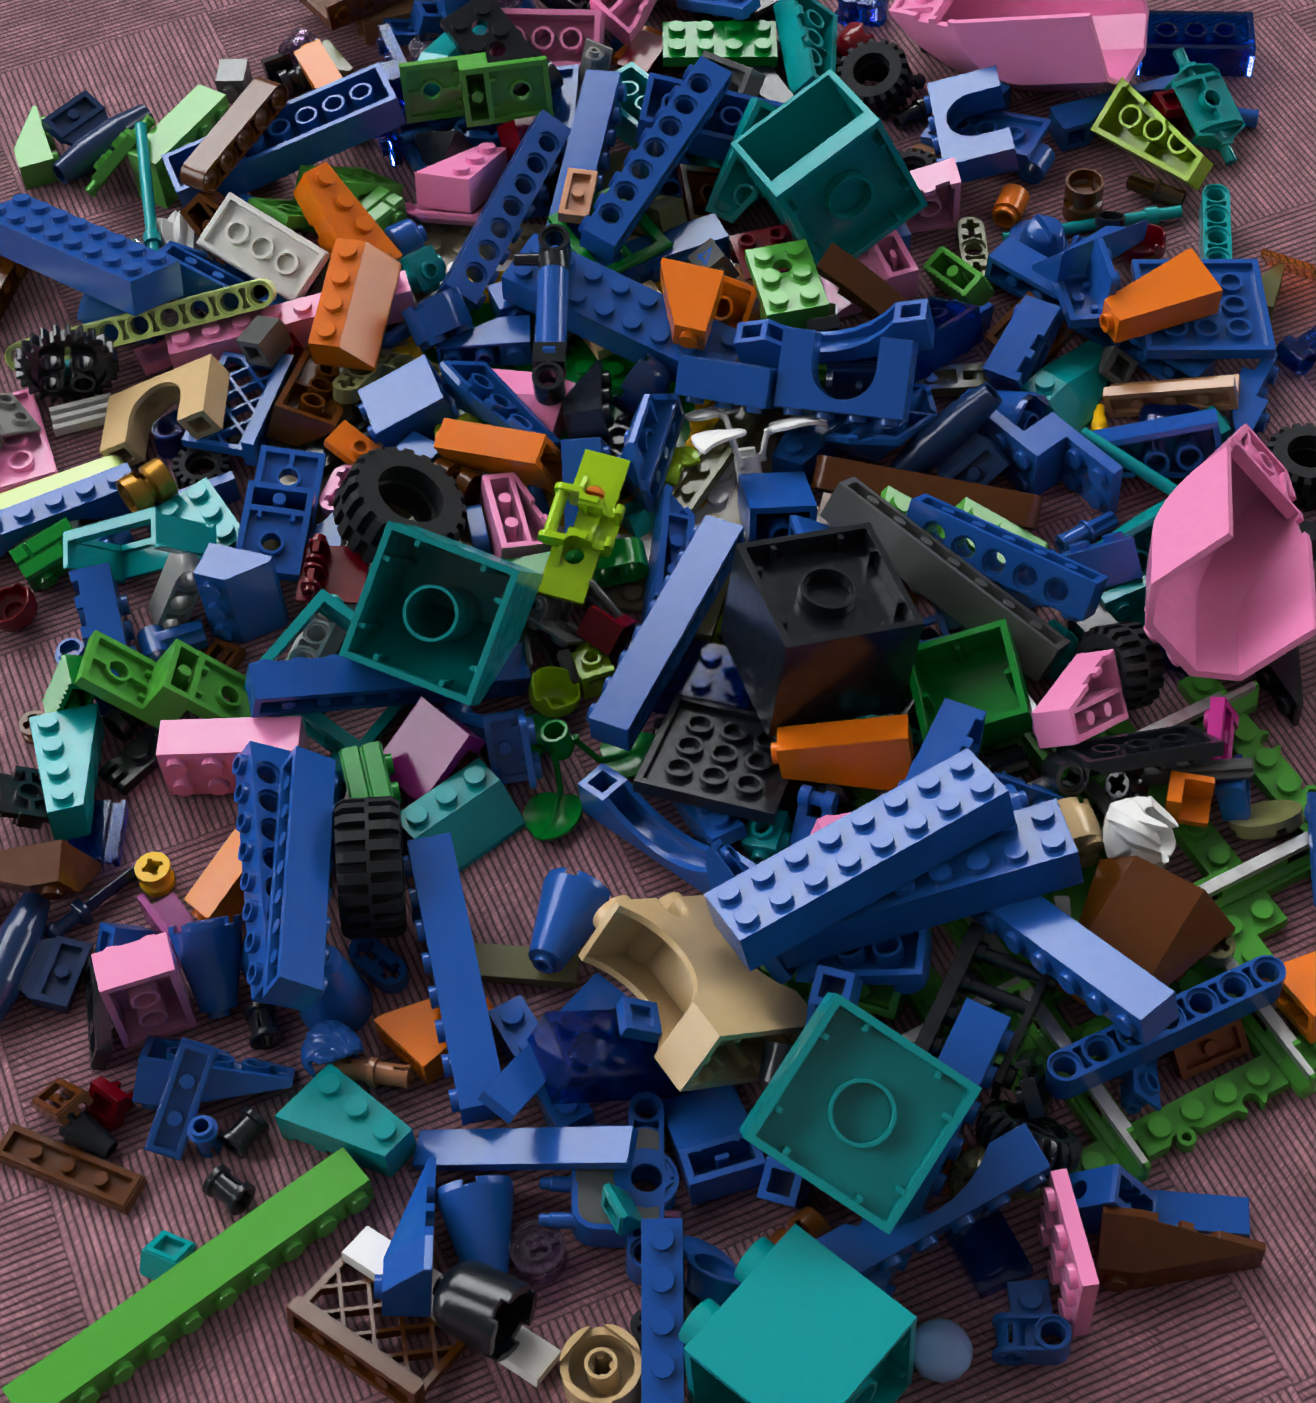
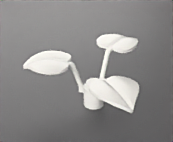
M713 405L684 415L685 420L704 421L717 417L724 421L726 430L717 429L693 434L691 440L693 445L704 455L715 446L729 441L734 453L737 483L738 474L762 473L761 461L767 460L766 449L770 435L809 425H819L828 428L826 422L811 416L783 418L769 423V427L765 428L760 452H756L754 446L742 448L738 446L736 439L746 436L747 432L741 428L733 429L727 415L739 412L737 405L734 406V409L719 408Z

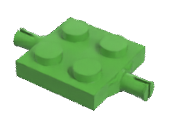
M148 114L141 121L146 123L147 133L156 124V121ZM127 127L111 144L115 148L114 151L108 149L94 164L93 168L97 171L91 177L93 180L85 188L88 194L93 197L96 196L104 184L108 183L107 179L128 156L127 153L136 145L135 127L132 130Z

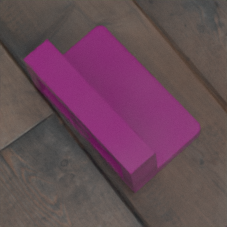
M174 892L151 905L143 893L137 896V900L146 921L156 931V934L166 932L178 964L182 968L168 935L167 927L177 925L178 932H181V926L186 925L188 922H193L194 919Z

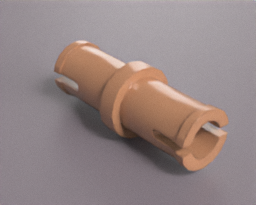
M372 1056L369 1060L346 1057L335 1061L334 1065L352 1081L365 1082L368 1087L377 1088L380 1084L410 1089L411 1083L414 1080V1066L412 1064L382 1062L380 1057Z

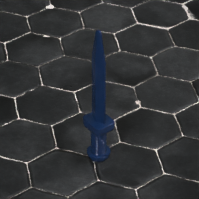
M135 865L85 903L76 898L70 905L72 911L55 924L50 922L46 926L45 933L47 938H55L57 935L63 936L80 922L83 925H89L93 922L91 912L137 878L134 870Z

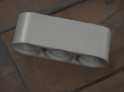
M190 553L169 554L149 602V611L153 624L161 625L166 629L189 621L200 595L193 575L200 561L198 555Z

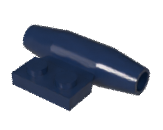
M84 90L43 118L42 127L61 144L71 146L52 165V171L56 178L62 184L67 185L97 171L93 168L94 164L108 149L114 151L115 148L111 144L127 127L132 130L135 127V123L141 122L147 114L154 119L150 110L145 105L139 104L108 118L105 107L87 90Z
M984 382L953 401L909 440L888 467L927 474L937 468L939 477L982 485L990 484L1012 465L992 439L977 433L1002 403L1000 395L990 384Z
M35 892L23 893L0 927V1025L20 994L34 1006L68 1014L84 977L89 958L94 952L92 943L59 935L55 938L43 939L50 901L42 898L41 894Z

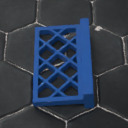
M224 351L219 362L225 368H227L229 363L243 366V368L230 373L229 384L233 390L228 391L226 402L238 397L243 402L230 409L227 406L225 407L224 421L229 419L233 426L198 440L186 430L181 439L182 445L184 447L244 457L245 465L257 467L261 445H267L270 437H267V432L274 405L296 366L294 355L283 354L274 366L270 368L249 364L244 354ZM262 369L272 370L271 374L262 378H258L255 372ZM248 375L253 380L240 387L235 382ZM257 389L262 392L261 396L252 400H248L245 394ZM249 411L252 416L245 421L238 423L234 416ZM237 433L241 437L239 444L226 443L223 440Z

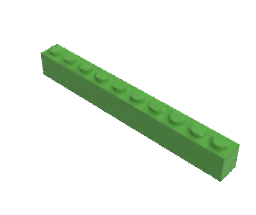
M340 1148L1 1389L11 1403H96L102 1393L115 1384L118 1385L127 1381L134 1374L135 1370L149 1359H156L162 1356L168 1350L170 1344L184 1334L188 1335L198 1330L204 1320L213 1313L230 1307L237 1300L238 1295L252 1285L256 1286L263 1283L269 1278L272 1271L281 1264L298 1258L306 1246L318 1238L331 1234L336 1229L338 1223L351 1214H358L369 1205L370 1200L375 1198L369 1178L345 1148Z

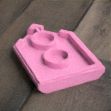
M405 202L407 216L424 223L474 226L486 202L481 204L471 214L417 206V203L411 204V202Z

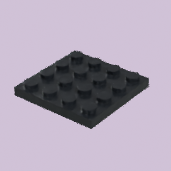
M676 694L634 779L633 792L774 825L792 779H783L779 764H773L771 743L777 742V735L768 737L757 712Z

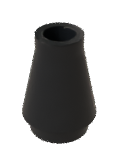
M87 1110L82 1111L77 1117L70 1113L66 1116L70 1123L65 1127L60 1126L58 1132L64 1138L65 1144L93 1153L105 1160L112 1156L118 1147L119 1140L113 1137Z

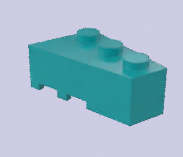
M331 1063L321 1070L275 1115L283 1138L291 1141L297 1139L313 1145L315 1150L323 1153L327 1151L335 1153L344 1147L358 1166L388 1177H392L414 1155L417 1145L412 1128Z

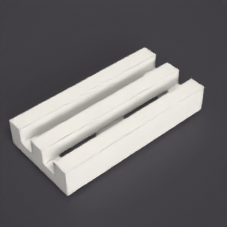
M111 393L49 407L56 437L104 425Z

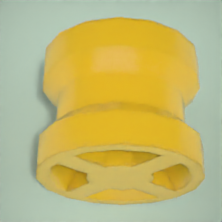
M149 852L142 855L136 861L134 867L135 875L144 894L150 897H161L168 894L174 888L176 877L171 868L170 860L165 854Z

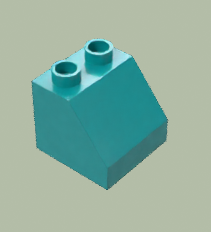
M387 521L339 655L466 705H479L521 638L544 574L421 527Z

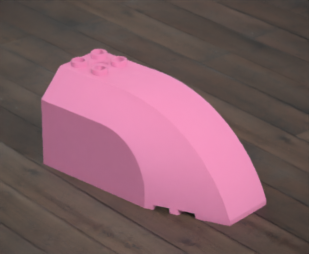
M895 0L889 9L890 16L900 28L919 46L944 64L963 74L996 65L999 81L1011 86L1013 90L1031 92L1084 90L1089 92L1111 89L1114 91L1121 77L1128 83L1130 82L1146 54L1149 18L1146 0Z
M1247 424L1241 426L1173 490L1161 506L1153 524L1146 570L1144 631L1153 643L1158 642L1166 650L1171 663L1176 667L1181 666L1189 676L1241 682L1316 635V591L1312 542L1308 533H1301L1299 524L1304 521V518L1299 509L1292 503L1297 497L1287 469Z

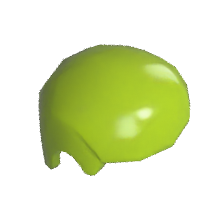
M546 666L538 668L531 674L528 690L531 705L542 715L552 718L568 716L580 705V684L576 683L574 685L567 669Z

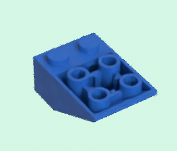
M734 1085L700 1089L662 1100L664 1105V1125L691 1206L760 1185L766 1161L762 1150L746 1141L739 1130L748 1114Z

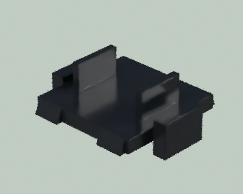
M16 765L12 775L0 773V817L13 818L12 824H15L17 827L41 830L43 823L50 824L41 779H39V769Z

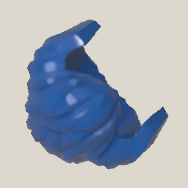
M337 1020L321 1021L306 1033L305 1041L301 1047V1063L304 1069L314 1078L316 1072L312 1067L313 1062L322 1065L346 1057L359 1059L358 1053L364 1051V1045L356 1032L343 1022Z

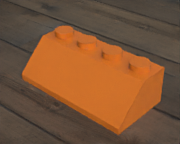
M335 239L308 340L314 364L376 371L402 265L399 261L367 241Z

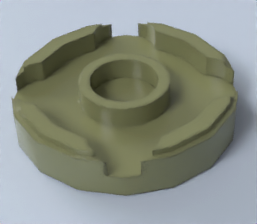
M1269 800L1251 804L1249 819L1231 820L1229 825L1232 834L1236 833V837L1241 839H1270L1278 835L1277 830L1286 828V831L1289 833L1296 830L1303 824L1305 816L1303 807L1299 802L1293 800Z

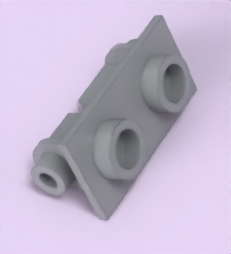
M586 38L579 69L581 80L579 95L586 69L609 70L613 48Z

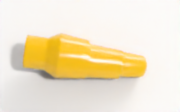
M1101 403L1097 404L1094 410L1091 431L1109 428L1105 415V406Z

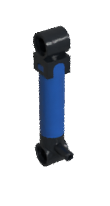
M558 224L547 225L539 232V253L513 254L514 266H538L535 342H533V372L531 376L535 398L539 403L546 406L557 405L566 394L564 378H567L566 349L570 259L572 253L569 232L565 227ZM547 382H553V383H554L553 385H549V386L543 385V384H545V383H547Z

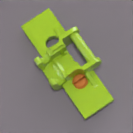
M585 449L574 483L556 482L553 489L556 494L544 529L539 530L537 536L540 542L552 546L537 594L584 605L590 587L589 580L593 578L600 558L611 556L626 511V507L622 504H617L630 466L629 460ZM569 499L570 505L578 506L577 516L573 527L569 526L566 533H560L557 530L567 500ZM571 550H579L584 554L583 560L577 564L568 563L565 560V556Z

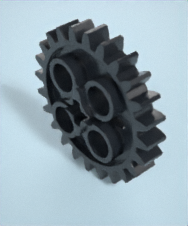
M69 323L62 330L54 324L53 331L50 332L42 327L40 328V336L30 333V341L22 340L21 348L16 349V357H14L16 378L21 380L22 388L28 387L30 395L39 392L40 400L50 396L51 403H55L58 398H63L65 404L69 402L70 398H74L77 401L81 400L83 396L86 398L93 397V392L102 395L104 394L103 387L111 388V380H117L119 360L117 349H114L113 342H106L105 334L96 336L94 328L84 332L83 325L81 324L76 330H72ZM66 347H70L69 381H64V353Z

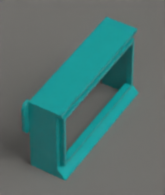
M156 506L67 530L63 532V569L76 570L109 562L116 584H125L126 580L162 571L170 553H190L198 555L199 559H201L209 542L217 544L216 524L206 525V523L161 514ZM151 524V537L124 545L94 540Z

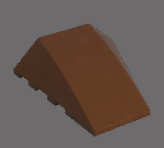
M1137 855L1099 860L1078 922L1166 986H1169L1171 983H1177L1186 975V971L1199 959L1202 961L1213 952V947L1222 939L1226 940L1235 933L1233 924L1205 889ZM1058 983V991L1088 1006L1086 1002L1082 1000L1080 997H1078L1076 994L1070 995L1066 991H1064Z

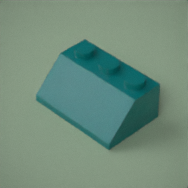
M480 758L400 811L403 846L407 850L408 840L451 832L459 873L526 826L525 820L501 780Z

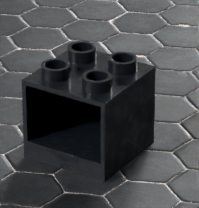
M867 522L736 544L720 634L768 737L777 735V727L853 720L862 715L873 714L881 716L901 712L924 622L871 523Z

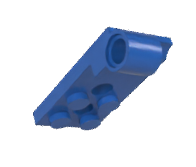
M994 109L967 117L954 129V132L958 134L974 136L1010 127L1019 169L1011 172H1017L1021 180L1032 185L1039 184L1055 162L1054 151L1048 145L1041 143L1052 126V119ZM929 124L921 134L920 139L921 143L934 147L932 137H936L937 133L931 134Z

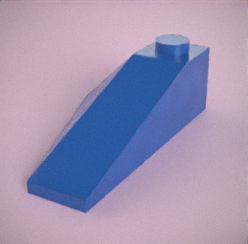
M147 1036L138 1059L132 1102L141 1103V1106L147 1109L157 1110L180 1043L179 1039ZM219 1049L201 1102L291 1088L295 1068L257 1058H246L239 1062L229 1055V1051Z
M428 1158L385 1253L383 1274H375L374 1299L382 1300V1316L431 1317L436 1158Z

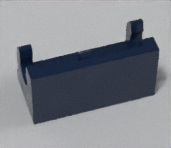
M828 361L825 385L827 394L839 400L852 399L861 395L874 380L877 361Z

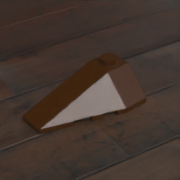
M308 344L274 405L267 432V437L276 439L282 444H290L296 447L332 433L336 429L344 411L343 404L333 399L332 382L339 375V367L314 364Z
M63 840L0 850V888L22 893L35 892L41 894V897L44 899L59 900L64 895L79 893L101 871L102 863Z
M1103 1205L1096 1239L1095 1269L1100 1283L1099 1286H1103L1105 1289L1113 1292H1123L1127 1289L1137 1290L1260 1268L1266 1251V1243L1224 1231H1214L1207 1235L1199 1233L1194 1229V1223L1181 1220L1178 1222V1226L1159 1222L1158 1213Z

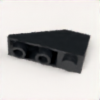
M601 360L596 361L563 398V417L569 439L608 436V423L613 422L611 410L613 403L610 391L613 388L610 372H604Z
M1299 646L1255 672L1261 688L1269 692L1275 701L1279 713L1286 716L1293 727L1299 724L1303 708Z

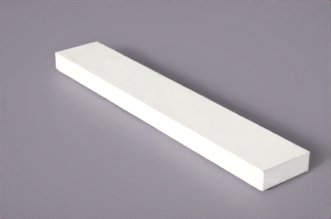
M366 1226L342 1251V1261L374 1281L375 1274H383V1259L391 1240L371 1227ZM433 1268L430 1318L436 1321L433 1316V1287L442 1273ZM521 1326L514 1338L520 1342L519 1346L508 1358L498 1363L537 1388L560 1360L561 1350L529 1329Z

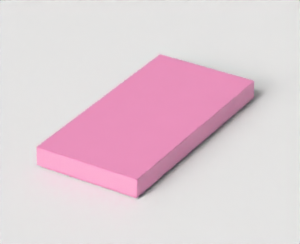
M28 388L13 392L12 394L41 427V431L3 436L2 448L0 449V493L58 473L35 394L30 395Z

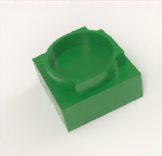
M1006 619L919 644L909 682L923 742L945 698L987 712L980 749L1015 740L1014 736L1033 731L1032 708L1014 637Z

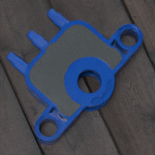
M648 1091L639 1092L630 1100L626 1125L595 1124L586 1126H634L638 1131L632 1169H571V1176L540 1178L541 1190L571 1192L570 1213L539 1214L538 1225L556 1229H571L576 1240L586 1246L625 1248L626 1274L630 1281L637 1285H641V1263L636 1260V1258L641 1257V1227L620 1237L601 1207L603 1185L611 1183L629 1193L643 1219L664 1218V1210L674 1209L679 1174L671 1158L664 1154V1105L658 1095ZM645 1113L652 1116V1118L644 1119L638 1115ZM648 1182L654 1185L656 1190L643 1192L635 1188L634 1184Z

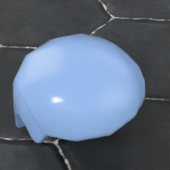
M935 1318L922 1323L918 1327L915 1336L913 1365L921 1377L943 1384L958 1380L969 1369L973 1358V1346L967 1333L959 1324L950 1319Z

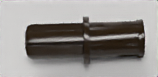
M1131 173L1126 182L1128 190L1150 197L1151 202L1156 200L1170 206L1181 205L1182 207L1187 195V191L1163 183L1162 179L1155 181L1137 173Z

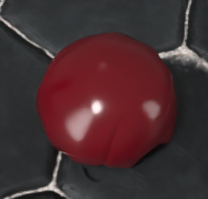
M850 22L837 36V56L840 60L843 56L847 57V51L851 47L853 49L857 48V43L861 41L864 44L869 43V39H873L874 35L864 32L863 23Z
M1148 224L1144 240L1120 254V257L1130 265L1132 259H1161L1166 251V232L1160 226Z
M16 582L14 586L0 589V630L18 632L29 626L36 617L38 610L37 600L32 591L19 582Z

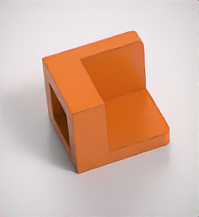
M1171 770L1164 809L1171 814L1178 824L1206 828L1209 822L1215 778Z

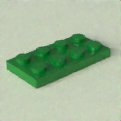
M676 20L662 22L663 67H688L690 64L695 65L703 50L744 66H777L776 21L703 20L682 22Z

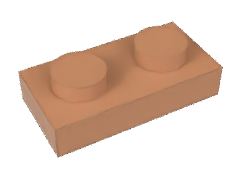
M568 167L558 210V221L581 224L586 215L591 216L598 183V171Z

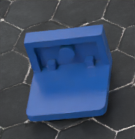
M1096 238L1094 241L1086 273L1071 274L1060 282L1053 283L1068 329L1101 327L1099 316L1102 314L1104 299L1110 295H1115L1116 290L1120 288V274L1114 269L1111 249L1106 247L1103 238Z
M523 708L482 715L491 771L503 784L528 780L530 789H536V779H541L543 776L538 751L531 752L530 744L537 743L532 716L525 718Z

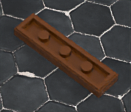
M12 1123L0 1142V1163L125 1215H128L147 1183L143 1175L15 1123Z

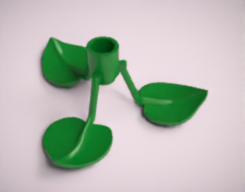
M541 714L525 715V718L531 716L533 718L537 740L536 744H530L531 752L538 751L539 758H541L545 751L551 757L557 787L556 794L552 792L539 793L526 804L523 819L529 832L536 840L551 841L565 836L579 823L583 812L581 800L575 794L563 795L564 788L559 761L566 760L572 755L575 745L598 764L606 763L607 766L625 778L632 779L636 777L656 736L655 734L641 732L630 752L602 742L600 746L602 756H599L580 740L578 734L571 735L567 724L563 720Z

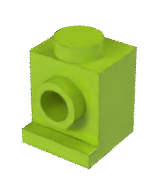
M586 642L579 645L575 652H571L578 677L577 683L580 684L584 700L602 695V688L608 676L612 677L615 672L608 655ZM603 677H604V679H601V680H598V681H594V682L589 683L590 681L597 680V679H600V678H603Z

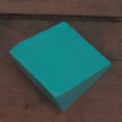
M636 499L624 505L626 511L621 525L632 536L641 538L653 530L655 513H648Z
M611 1183L603 1185L601 1207L616 1233L621 1237L640 1228L643 1217L629 1193Z
M162 1230L141 1250L140 1274L153 1280L157 1279L195 1252L197 1244Z

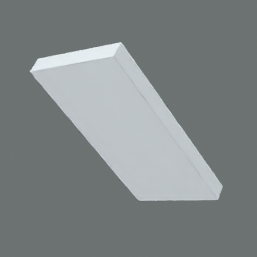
M231 192L227 194L196 241L200 247L250 278H266L271 280L277 288V294L287 301L305 296L331 256L324 249Z

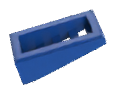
M1238 754L1233 758H1243V755ZM1250 780L1219 781L1215 788V793L1223 821L1249 819L1251 813Z

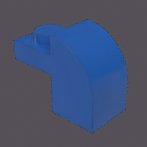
M414 0L409 19L383 18L381 29L390 44L396 46L408 45L413 54H421L444 33L440 27V21L443 17L434 1Z

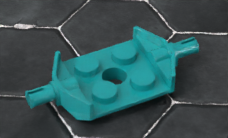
M1184 48L1175 50L1172 55L1179 66V72L1168 83L1165 90L1173 87L1194 130L1195 136L1190 142L1212 150L1217 149L1220 151L1226 166L1236 163L1238 159L1231 145L1234 143L1233 139L1245 127V123L1219 70L1211 63L1196 64L1195 61L1190 62ZM1206 98L1209 99V100H1213L1214 103H1215V106L1209 104V103L1207 102Z

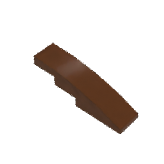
M833 242L816 266L818 274L839 287L840 289L837 293L863 309L861 315L870 321L886 312L895 302L908 301L880 276Z

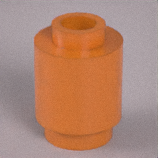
M1018 184L1003 186L992 209L993 221L996 225L1008 229L1020 222L1030 200L1028 191Z

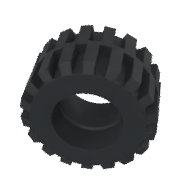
M875 38L869 39V43L866 44L861 41L857 43V48L853 49L851 47L847 51V57L843 56L841 58V66L837 67L836 73L877 117L881 116L882 120L887 119L888 114L897 113L900 106L904 108L908 104L906 98H911L913 94V74L905 53L894 42L889 44L886 39L876 42ZM874 74H888L884 81L875 86H863L864 82Z
M1296 423L1292 424V428L1285 426L1280 429L1279 433H1274L1267 447L1288 471L1297 497L1292 503L1297 508L1312 511L1316 507V427L1313 423H1306V426Z
M1126 621L1095 626L1083 633L1081 636L1082 641H1078L1076 645L1077 654L1114 649L1127 711L1149 706L1153 703V700L1159 697V688H1163L1165 682L1163 674H1166V666L1163 665L1162 660L1164 655L1163 651L1159 650V643H1153L1148 638L1141 623Z

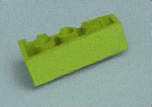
M1121 77L1090 129L1102 140L1197 191L1214 165L1123 77Z

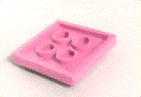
M1065 1168L1050 1171L1048 1187L1043 1188L1045 1205L1040 1206L1042 1223H1037V1232L1041 1247H1048L1051 1260L1047 1261V1268L1051 1284H1058L1062 1298H1058L1057 1301L1059 1315L1068 1321L1071 1326L1072 1337L1089 1334L1100 1283L1068 1171Z

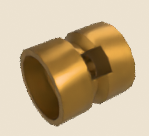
M154 458L140 466L138 474L130 472L115 483L122 500L131 512L154 507L156 501L164 503L178 494V488L172 475L158 458Z

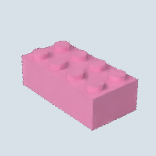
M501 8L533 50H539L543 56L546 55L547 60H550L555 66L575 64L580 66L586 38L604 45L605 16L601 10ZM496 46L491 48L489 52L495 57H500L506 51L502 47Z
M276 716L161 720L156 757L170 795H225L227 793H234L236 789V775L232 773V764L235 756L238 753H242L249 741L290 750V753L295 746L311 751L302 717Z

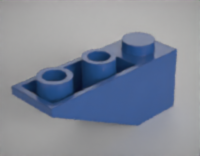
M530 315L497 317L436 344L438 363L440 364L442 360L480 361L486 362L489 366L532 364L533 340Z

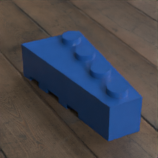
M1216 408L1093 430L1094 433L1166 478H1186L1222 445ZM1123 467L1122 478H1134L1137 476Z
M109 562L69 571L70 580L77 595L74 596V600L82 625L80 630L85 649L89 637L95 630H98L138 652L136 645L131 646L130 642L136 639L132 621L126 620V615L131 614L127 595H120ZM111 669L112 673L119 677V673ZM97 696L95 697L96 703H99L101 715H104L110 709L117 710L116 706Z

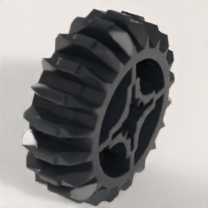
M995 1100L987 1103L985 1110L981 1111L977 1120L975 1137L985 1149L993 1140L1026 1123L1051 1166L1050 1171L1067 1168L1069 1175L1073 1170L1077 1169L1081 1160L1080 1155L1083 1150V1144L1074 1132L1069 1131L1067 1126L1058 1123L1056 1119L1046 1115L1029 1120L1027 1109L1020 1110L1018 1102L1011 1103L1007 1100Z

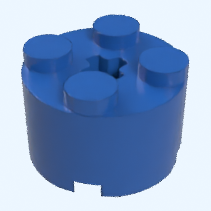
M458 286L420 301L417 307L413 308L410 306L401 312L415 345L420 348L421 352L445 341V335L449 339L474 328L472 324L473 319Z

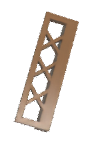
M1240 374L1116 383L1104 387L1103 400L1108 418L1191 413L1202 411L1213 405L1217 410L1238 409L1241 379Z

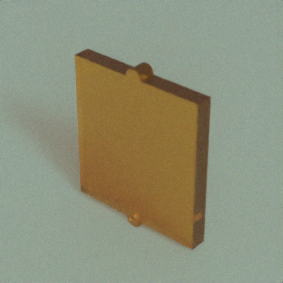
M1265 248L1262 249L1261 259L1265 261L1266 265L1274 267L1279 263L1285 264L1284 271L1316 281L1315 265Z

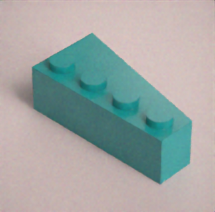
M779 0L773 5L788 87L792 94L796 95L830 68L836 73L838 15L817 0Z
M99 703L29 717L47 815L54 841H64L90 835L95 806L94 793L98 785V765L101 763L102 757L101 744L105 736Z

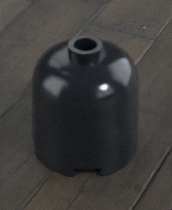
M472 1259L457 1263L447 1273L440 1275L433 1287V1316L438 1327L443 1332L483 1356L491 1358L496 1362H501L508 1358L519 1346L520 1342L514 1338L522 1324L531 1325L537 1307V1292L530 1289L531 1285L490 1265Z

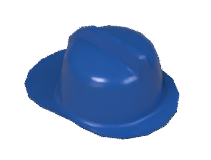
M1036 214L1032 219L1022 220L1014 224L1010 229L1009 236L1046 257H1051L1070 247L1065 237L1062 223L1051 216Z
M685 1236V1259L688 1261L687 1290L700 1303L707 1298H711L722 1306L741 1284L734 1277L737 1265L722 1250L711 1243L696 1237Z

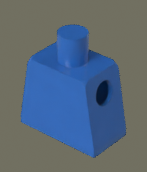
M1120 1164L1069 1174L1083 1227L1091 1234H1098L1103 1205L1156 1212L1157 1196Z

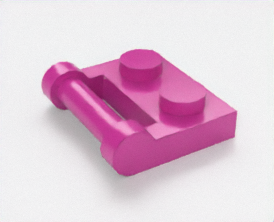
M1211 697L1210 709L1205 710L1204 727L1208 734L1224 741V755L1211 757L1210 760L1232 759L1234 730L1239 727V716L1226 697Z

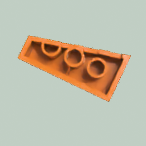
M327 162L303 174L293 195L309 226L314 227L319 236L317 242L322 249L331 255L336 238L367 241L395 260L401 259L402 253Z

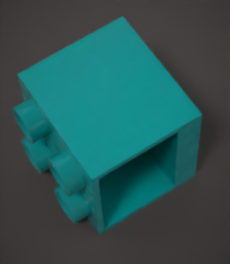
M831 68L730 143L782 225L785 224L789 228L795 241L806 239L816 265H818L832 242L853 257H859L928 205L881 120Z
M827 992L739 1130L746 1141L890 1235L982 1088L840 994Z
M794 1224L776 1245L766 1237H761L754 1242L736 1267L734 1277L741 1283L722 1306L711 1298L703 1300L687 1317L678 1336L679 1340L686 1345L683 1348L684 1372L687 1378L689 1403H896L912 1384L917 1317L802 1228Z

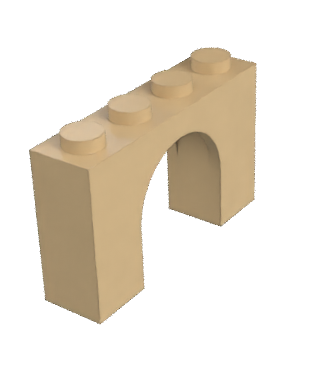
M209 354L110 395L100 453L104 457L117 455L122 458L124 463L127 462L129 467L145 461L148 438L152 426L161 414L179 403L177 422L196 440L222 430L230 373L212 354Z

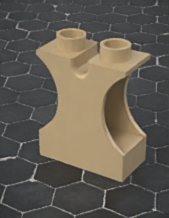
M672 892L659 899H631L627 895H620L608 900L595 913L593 925L596 930L578 956L583 962L591 964L617 979L638 999L657 1003L662 1035L658 1039V1048L654 1058L679 1092L759 1081L758 1074L764 1042L770 1041L793 1046L805 1028L808 1006L797 991L774 981L757 968L752 971L748 970L714 925L704 895L682 896L678 892Z

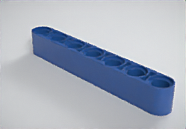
M1262 955L1177 994L1176 1000L1179 1017L1169 1025L1173 1029H1164L1145 1046L1134 1037L1123 1035L1113 1024L1055 1051L1047 1060L1044 1080L1046 1091L1056 1099L1066 1100L1073 1098L1274 1003L1281 994L1286 977L1284 963L1272 955ZM1260 978H1267L1272 982H1265ZM1226 993H1233L1237 995L1238 998L1230 997ZM1192 1009H1201L1206 1013H1197ZM1133 1040L1139 1045H1129L1125 1041ZM1100 1056L1104 1058L1105 1061H1095L1090 1057ZM1066 1072L1070 1074L1071 1077L1063 1078L1058 1076L1056 1073Z

